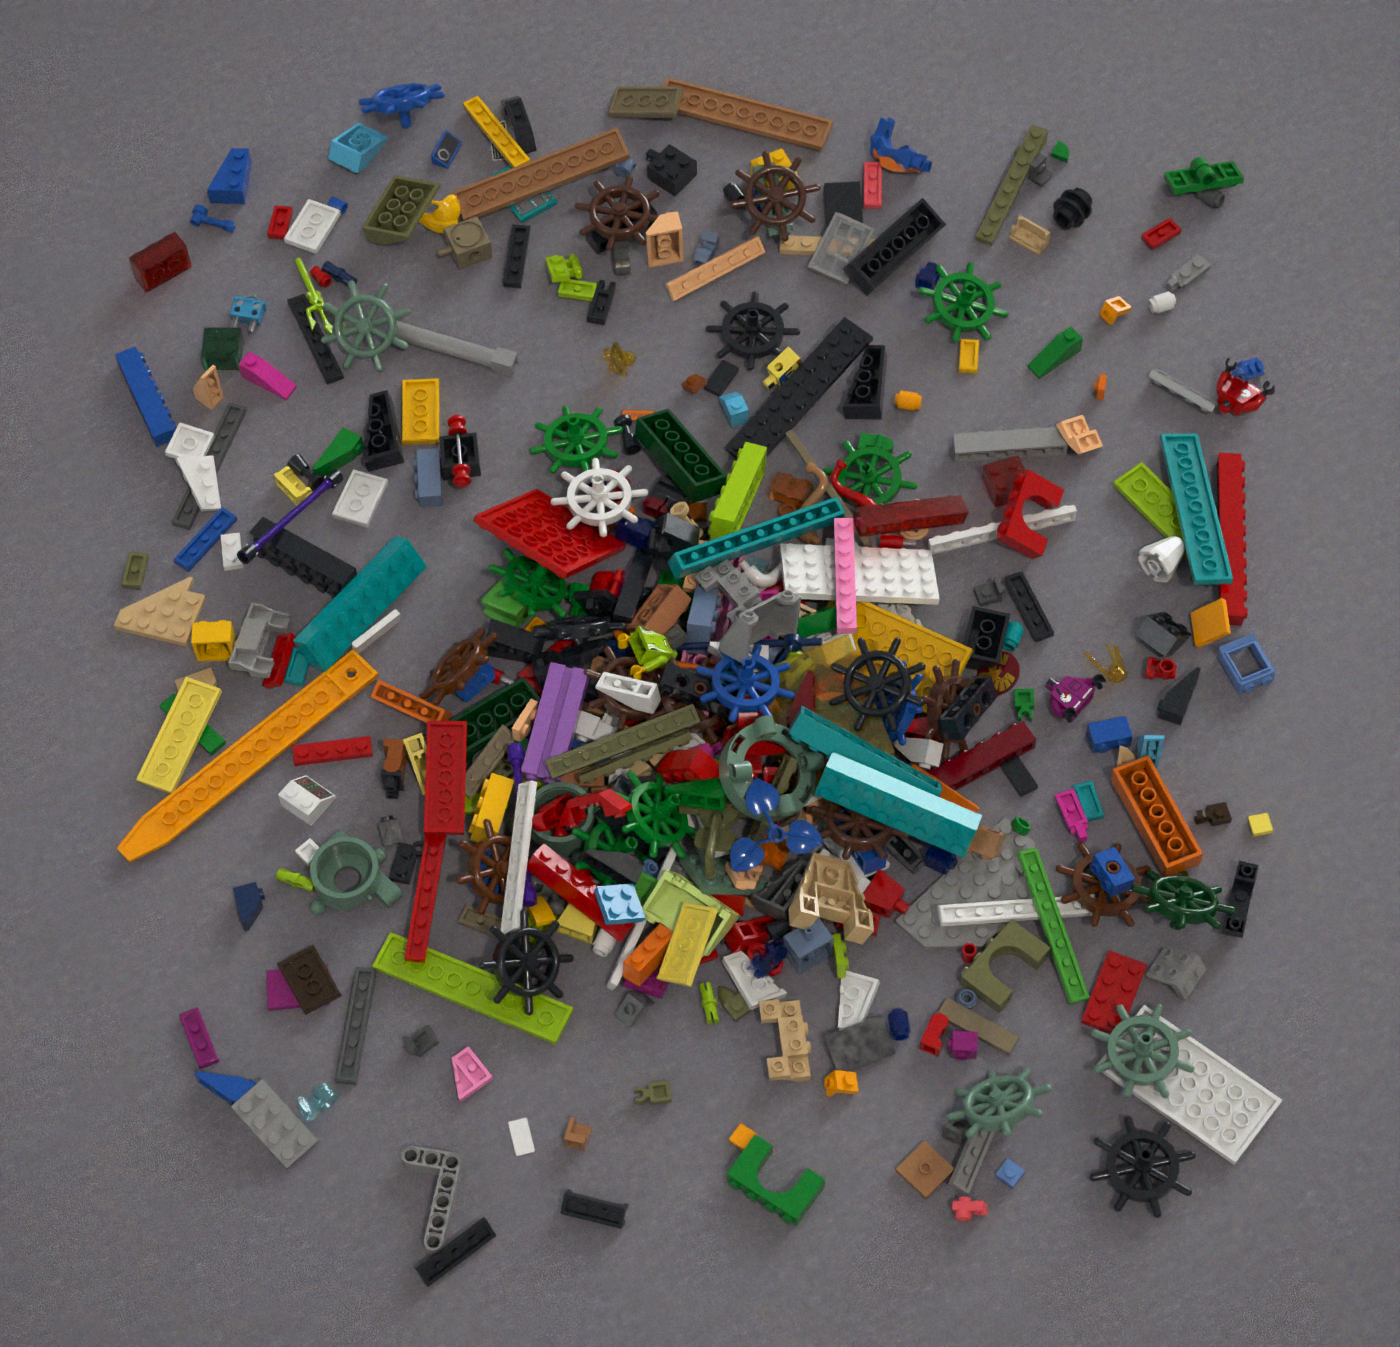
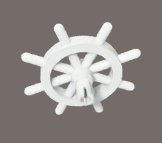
M593 458L592 469L576 477L568 472H562L561 477L570 483L567 497L553 498L550 503L554 506L568 504L569 510L574 516L566 525L568 530H572L581 521L588 525L599 526L600 536L606 537V525L615 523L623 517L632 523L638 522V517L629 512L632 498L645 497L648 495V490H631L630 484L625 478L632 471L630 465L625 466L618 473L610 469L600 468L599 459ZM604 481L609 482L606 486L604 485ZM592 482L593 486L590 487L586 484ZM616 486H618L622 490L619 492H611ZM579 490H582L583 492L588 494L576 496ZM622 499L619 505L612 500ZM589 502L583 509L577 504ZM607 506L612 510L605 513L604 507ZM594 507L597 508V513H590Z

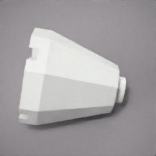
M1171 536L1142 548L1139 551L1141 555L1138 557V561L1147 575L1153 574L1155 576L1153 579L1156 582L1167 583L1172 578L1185 553L1184 541L1179 537Z

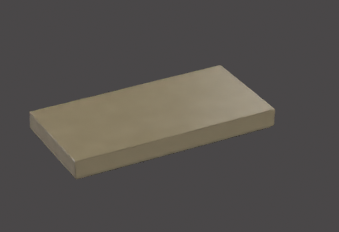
M616 86L608 112L609 117L675 118L683 94V88Z

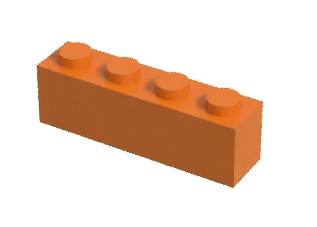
M379 679L370 696L425 723L427 721H449L452 715L449 711Z

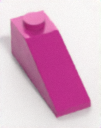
M248 352L238 364L242 378L285 400L297 388L292 381L266 360L251 352Z

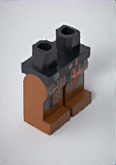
M384 739L383 748L386 759L383 763L384 770L381 769V778L384 790H387L386 797L388 799H399V791H404L406 748L403 739Z

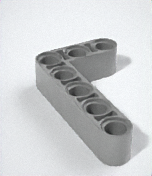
M408 1146L401 1153L403 1165L407 1170L438 1175L424 1237L426 1252L429 1256H432L446 1245L463 1166L460 1156L456 1153ZM409 1156H416L414 1161H407ZM431 1159L437 1160V1162L433 1165L427 1164V1162ZM452 1162L457 1163V1166L454 1168L447 1167ZM447 1182L453 1183L449 1188L443 1187ZM441 1202L449 1203L444 1208L438 1207ZM437 1222L444 1223L440 1228L434 1227V1224ZM432 1242H439L436 1248L429 1247Z

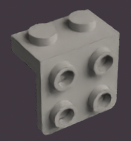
M1165 946L1147 971L1146 976L1150 980L1171 985L1180 999L1186 1000L1204 975L1206 967L1198 954Z

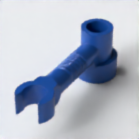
M199 204L194 206L193 215L190 219L191 224L200 226V223L203 222L221 227L230 233L234 232L236 226H233V221H222L206 216L208 213L206 207Z

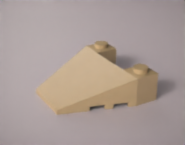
M815 852L812 854L788 909L790 926L806 929L811 927L819 917L842 923L845 940L864 944L874 931L873 915L871 910L866 908L864 903L866 898L863 893L860 894L857 887L859 882L850 862Z

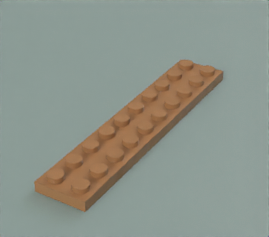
M667 77L663 86L683 88V94L677 111L678 114L819 151L823 150L833 126V120L669 77Z
M614 128L453 191L452 194L458 198L461 216L464 221L476 216L479 218L630 159V155L618 128Z

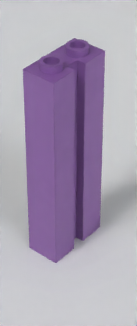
M550 663L521 769L522 777L526 781L544 782L545 785L563 781L564 776L554 780L551 779L545 760L571 750L590 680L587 675H584V669L568 668L566 665Z

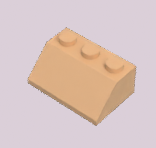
M678 211L659 215L647 230L648 268L684 261L683 232Z

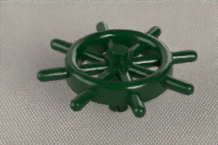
M1149 870L1147 876L1154 881L1150 888L1140 885H1133L1131 887L1134 893L1148 895L1150 905L1145 906V913L1149 914L1157 911L1164 917L1171 919V928L1176 924L1175 930L1184 929L1186 924H1202L1206 922L1213 928L1219 929L1221 924L1214 918L1216 912L1234 914L1236 911L1233 906L1219 903L1216 894L1222 892L1221 886L1209 887L1196 879L1190 878L1187 871H1182L1181 876L1167 875L1160 877L1154 871Z

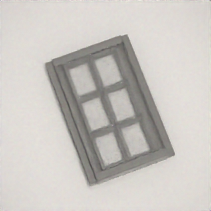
M835 212L808 268L847 286L850 277L843 268L867 247L875 229Z

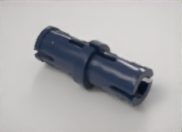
M326 261L323 264L322 271L334 277L335 281H340L348 286V282L352 280L356 285L357 279L346 273L342 267L339 268L330 261Z

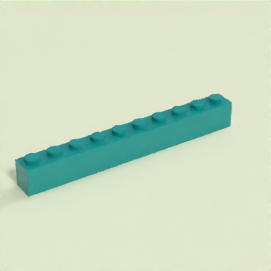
M834 497L676 552L668 561V565L675 579H679L702 571L708 566H716L726 559L730 561L833 525L834 518H842L845 511L838 497Z

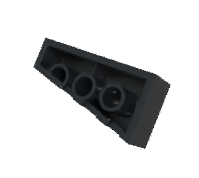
M868 345L861 358L858 372L854 376L853 385L849 389L848 398L843 405L845 419H882L887 353L885 345Z
M388 390L370 394L369 419L366 428L367 439L365 440L366 449L363 459L368 472L405 463L394 405Z

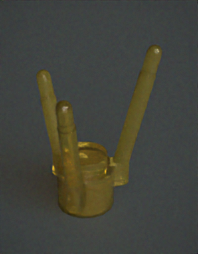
M1109 643L1106 644L1114 664L1109 666V672L1093 656L1085 652V655L1107 677L1108 681L1113 679L1114 683H1118L1127 678L1128 672L1124 667L1116 644L1114 645L1116 656Z

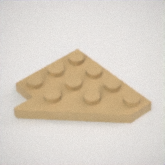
M193 577L186 578L121 609L114 623V629L187 647L192 635V622L198 621L206 601V596L190 592L194 579Z

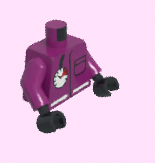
M1097 674L1093 678L1065 676L1060 683L1051 677L1045 687L1052 691L1049 702L1054 716L1066 719L1068 723H1072L1093 699L1094 687L1099 690L1103 688L1101 683L1106 682L1102 674Z

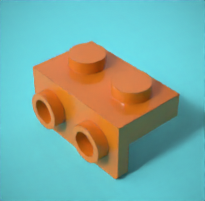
M785 838L779 843L770 841L769 843L762 844L760 848L764 851V858L759 865L773 866L776 871H782L789 852Z

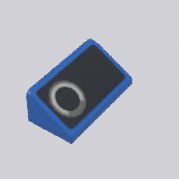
M445 130L431 155L432 164L448 169L463 143L462 140Z

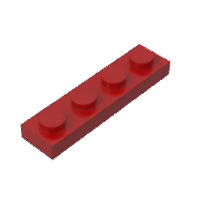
M371 736L292 745L295 766L373 757Z

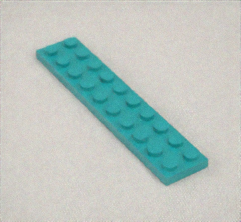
M1198 433L1161 434L1160 443L1194 585L1232 584L1233 576Z

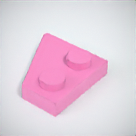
M469 1046L452 1057L460 1102L493 1080V1076Z

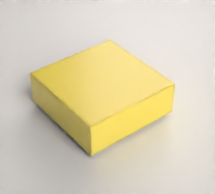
M1268 813L1248 816L1247 820L1253 837L1273 832Z

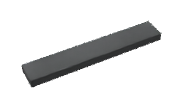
M356 967L336 1074V1083L357 1085L377 974L376 969Z

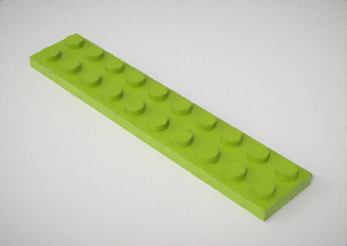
M392 932L388 935L372 965V968L376 969V971L557 1045L574 1011L572 1006L540 994L533 997V1014L528 1016L525 1013L524 997L514 996L510 993H507L504 999L499 1004H496L493 998L502 987L494 974L431 948L427 950L425 963L405 961L404 957L408 939Z

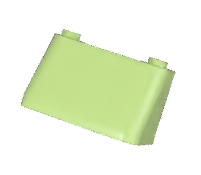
M666 870L642 907L645 919L652 924L655 922L661 923L674 931L683 903L717 909L718 912L702 958L703 956H709L732 928L733 924L736 923L740 915L712 895L702 894L699 888L684 876Z

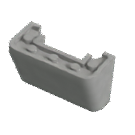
M785 590L742 612L720 639V651L742 663L745 658L752 659L750 645L767 636L778 639L780 635L796 634L801 597L792 591Z

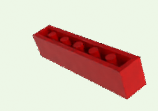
M543 843L532 855L527 864V870L621 943L632 931L636 923L606 925L594 892L598 885Z

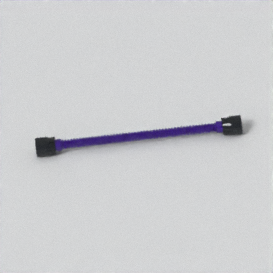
M336 469L330 471L323 478L322 484L255 543L244 546L237 553L239 561L243 564L250 563L259 554V549L322 493L330 488L334 489L343 481L342 473Z

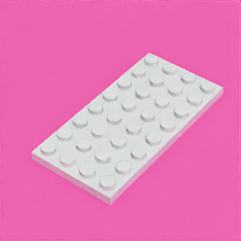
M780 544L779 550L784 591H792L800 596L801 599L836 601L835 546ZM854 547L856 601L939 604L932 551L925 549Z
M1143 1005L1136 1016L1151 1017L1153 1010ZM1160 1016L1159 1020L1166 1024L1174 1034L1182 1031ZM1136 1028L1139 1036L1142 1032L1146 1031V1028ZM1128 1031L1121 1035L1120 1039L1133 1043ZM1154 1031L1152 1043L1163 1037ZM1192 1037L1177 1041L1179 1046L1178 1060L1192 1064L1195 1070L1189 1073L1174 1068L1173 1072L1163 1080L1169 1092L1168 1098L1161 1096L1156 1085H1134L1132 1094L1235 1165L1280 1106L1282 1099ZM1116 1046L1117 1056L1130 1052ZM1168 1046L1155 1050L1169 1056ZM1107 1053L1098 1064L1108 1061ZM1135 1059L1123 1063V1065L1131 1070ZM1152 1059L1157 1070L1165 1066V1063ZM1143 1063L1139 1073L1150 1074ZM1112 1068L1102 1072L1125 1088L1126 1081L1121 1079Z

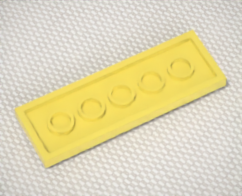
M185 677L136 780L139 783L170 794L176 790L221 696L222 690L220 688Z

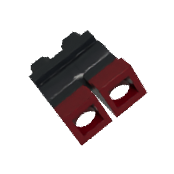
M666 474L664 477L660 476L650 496L642 503L643 513L657 519L668 511L666 508L671 502L683 499L688 504L690 499L672 478Z

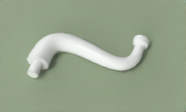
M745 560L739 564L749 577L750 583L755 584L757 587H771L782 579L781 562L768 574L761 573L755 565L750 567Z

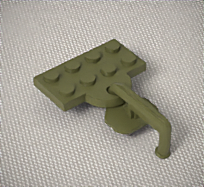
M728 800L724 812L679 805V814L699 815L701 823L706 826L696 832L694 845L697 849L705 851L704 874L706 878L713 879L717 874L714 869L715 851H730L736 840V834L729 827L733 826L739 817H750L739 811L730 800Z

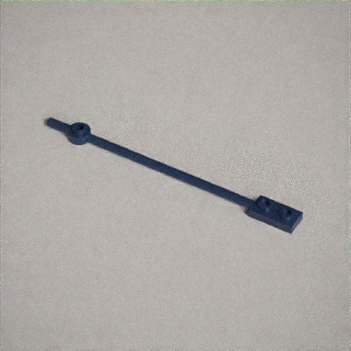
M790 633L785 635L784 639L760 640L754 643V645L759 643L761 645H769V647H784L785 650L794 653L800 651L802 646H822L823 639L802 638L798 634ZM607 640L608 646L611 647L617 658L632 656L634 651L629 642L627 648L620 649L618 648L617 640ZM710 642L683 643L675 650H708ZM604 651L598 655L601 657L608 658Z

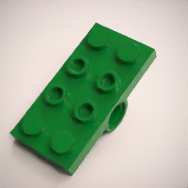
M1197 157L1190 163V168L1164 172V179L1174 195L1201 192L1206 189H1219L1224 186H1236L1237 184L1244 183V177L1234 161L1209 165L1205 158Z

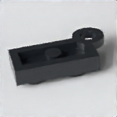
M416 841L412 846L399 843L389 877L392 882L410 885L417 857H421L423 850L416 851V848L418 846L424 847L423 841Z

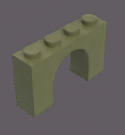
M1012 919L1008 924L1004 923L1000 927L996 938L992 937L987 942L986 949L982 953L978 952L973 959L974 963L970 967L966 966L960 974V985L965 989L974 991L977 998L997 1013H1000L1012 1000L1013 991L992 975L989 969L991 961L997 956L1011 954L1021 958L1035 970H1038L1049 957L1051 949Z

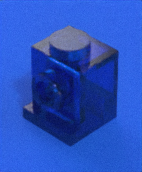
M927 262L925 268H921L919 274L916 275V288L924 287L934 290L940 279V275L935 269L936 263Z

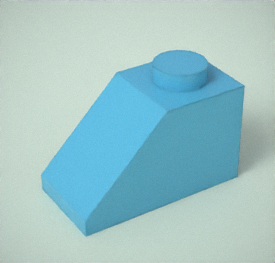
M733 392L719 396L720 403L731 428L749 422V410L741 394Z

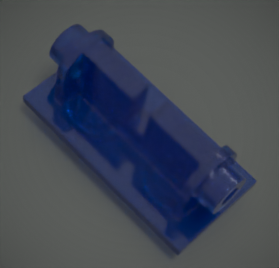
M773 941L764 948L766 951L761 956H755L746 969L754 970L753 974L757 979L764 978L773 969L769 964L770 961L774 966H777L787 957L788 951L784 947H780L784 943H775Z

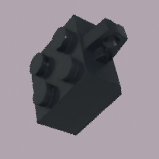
M671 144L660 153L652 149L646 152V160L650 162L647 165V177L651 182L673 196H676L697 175V161Z

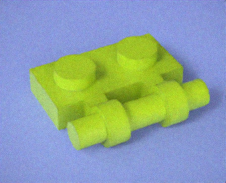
M569 254V259L565 260L563 256L558 255L545 257V264L552 282L570 281V277L582 278L583 270L575 254Z

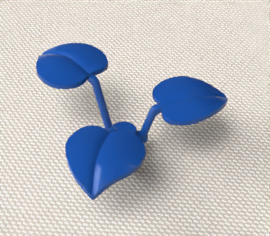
M757 778L748 787L745 802L752 814L759 815L764 812L770 824L766 830L767 838L759 840L755 844L748 837L737 839L730 850L731 869L743 872L757 867L764 858V851L758 845L766 842L769 843L770 841L779 843L787 835L786 845L790 851L796 854H804L811 851L817 846L822 845L823 840L818 830L805 820L791 822L789 832H784L779 825L774 824L767 811L774 810L779 803L778 791L771 784Z

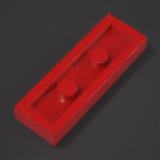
M293 633L278 635L271 656L275 664L270 677L264 678L263 686L267 689L280 687L284 681L285 672L294 648L293 640L297 637Z

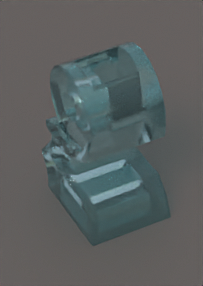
M324 1083L314 1089L310 1099H307L305 1096L298 1098L297 1108L309 1122L315 1119L317 1114L323 1112L325 1108L333 1105L339 1095L329 1083Z

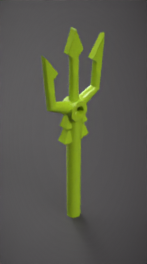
M296 258V266L308 290L306 297L312 304V306L305 310L311 330H313L316 324L311 312L317 311L324 322V329L329 334H332L333 325L329 324L324 314L323 297H320L321 292L315 290L302 259Z

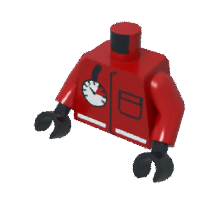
M1228 358L1225 362L1226 369L1222 371L1216 384V394L1219 396L1217 402L1220 404L1219 410L1224 414L1230 411L1238 416L1244 412L1258 410L1267 399L1266 396L1272 395L1275 392V386L1273 385L1271 389H1267L1270 382L1266 381L1263 384L1264 391L1262 392L1261 389L1250 382L1243 381L1240 376L1235 378L1234 374H1230V372L1236 369L1237 362L1235 361L1233 366H1229L1230 358Z

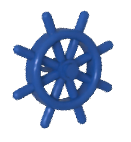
M417 83L403 84L380 89L372 98L360 99L359 104L364 106L361 109L364 114L372 111L388 115L399 112L401 126L410 127L412 126L410 110L424 108L432 99L444 98L445 93L442 91L436 92L441 90L442 86L440 84L432 86Z
M759 643L755 644L752 653H750L752 659L745 658L742 663L724 654L719 649L724 658L716 664L714 669L703 666L696 667L697 673L712 677L711 685L713 691L702 695L700 701L704 703L717 698L720 703L731 709L729 715L730 722L736 721L739 712L750 713L760 711L763 716L772 715L767 707L775 700L776 696L794 699L795 697L794 692L779 688V673L789 670L790 664L783 663L774 667L770 661L760 656L762 646ZM731 668L735 675L724 672ZM757 668L762 672L755 674L754 669ZM768 678L771 685L760 683L759 681ZM721 680L731 682L732 684L723 687ZM756 690L763 691V692H767V693H765L763 696L760 697V696L758 695V693L756 692ZM733 691H738L736 697L729 694ZM745 694H749L752 699H744Z
M920 673L916 674L912 679L911 694L917 696L916 686L923 679V675ZM902 679L888 685L901 690ZM891 694L887 696L889 705L897 699L896 696ZM876 696L871 709L882 708L878 696ZM907 701L905 706L893 715L898 726V730L895 732L890 730L886 718L872 719L867 717L868 732L862 739L868 743L872 738L878 740V748L884 752L887 743L898 740L901 746L906 745L904 734L911 725L915 713L923 711L922 706Z

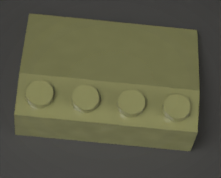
M394 175L362 227L368 242L386 245L408 240L439 190L440 184Z

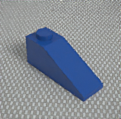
M198 1071L195 1073L199 1084L230 1105H233L257 1084L253 1080L247 1081L243 1077Z

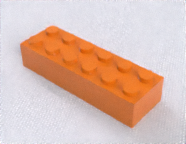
M1149 755L1114 768L1112 770L1111 782L1162 876L1175 875L1200 865L1203 853Z

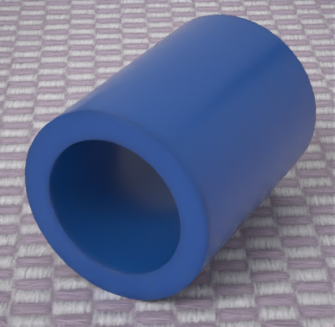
M331 197L328 201V206L339 209L341 214H344L348 203Z

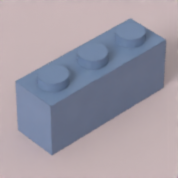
M439 448L417 450V457H414V469L418 471V473H414L415 484H418V489H415V498L419 500L420 507L442 506V475Z

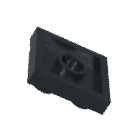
M607 589L575 591L573 599L578 601L590 615L613 616L618 599Z

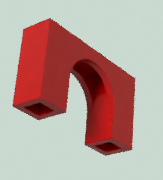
M1026 469L1017 473L1014 477L1015 483L1008 495L1009 500L1003 510V518L997 528L996 539L1028 558L1035 559L1043 556L1048 539L1031 530L1026 525L1022 515L1023 504L1027 499L1047 510L1059 506L1064 489L1035 472Z

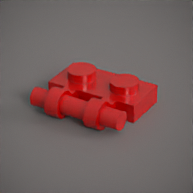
M617 569L615 574L612 571L595 572L590 590L607 589L617 598L619 585H622L623 570Z

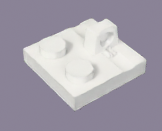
M179 422L165 451V455L175 459L178 457L206 456L215 438L214 433Z

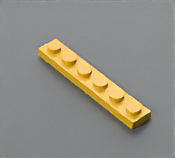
M478 95L463 102L464 109L512 168L530 162L529 157Z

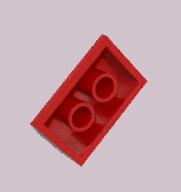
M701 748L670 751L665 754L656 772L667 783L704 780L719 777V764Z

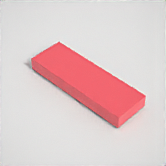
M864 162V208H882V166L880 162Z

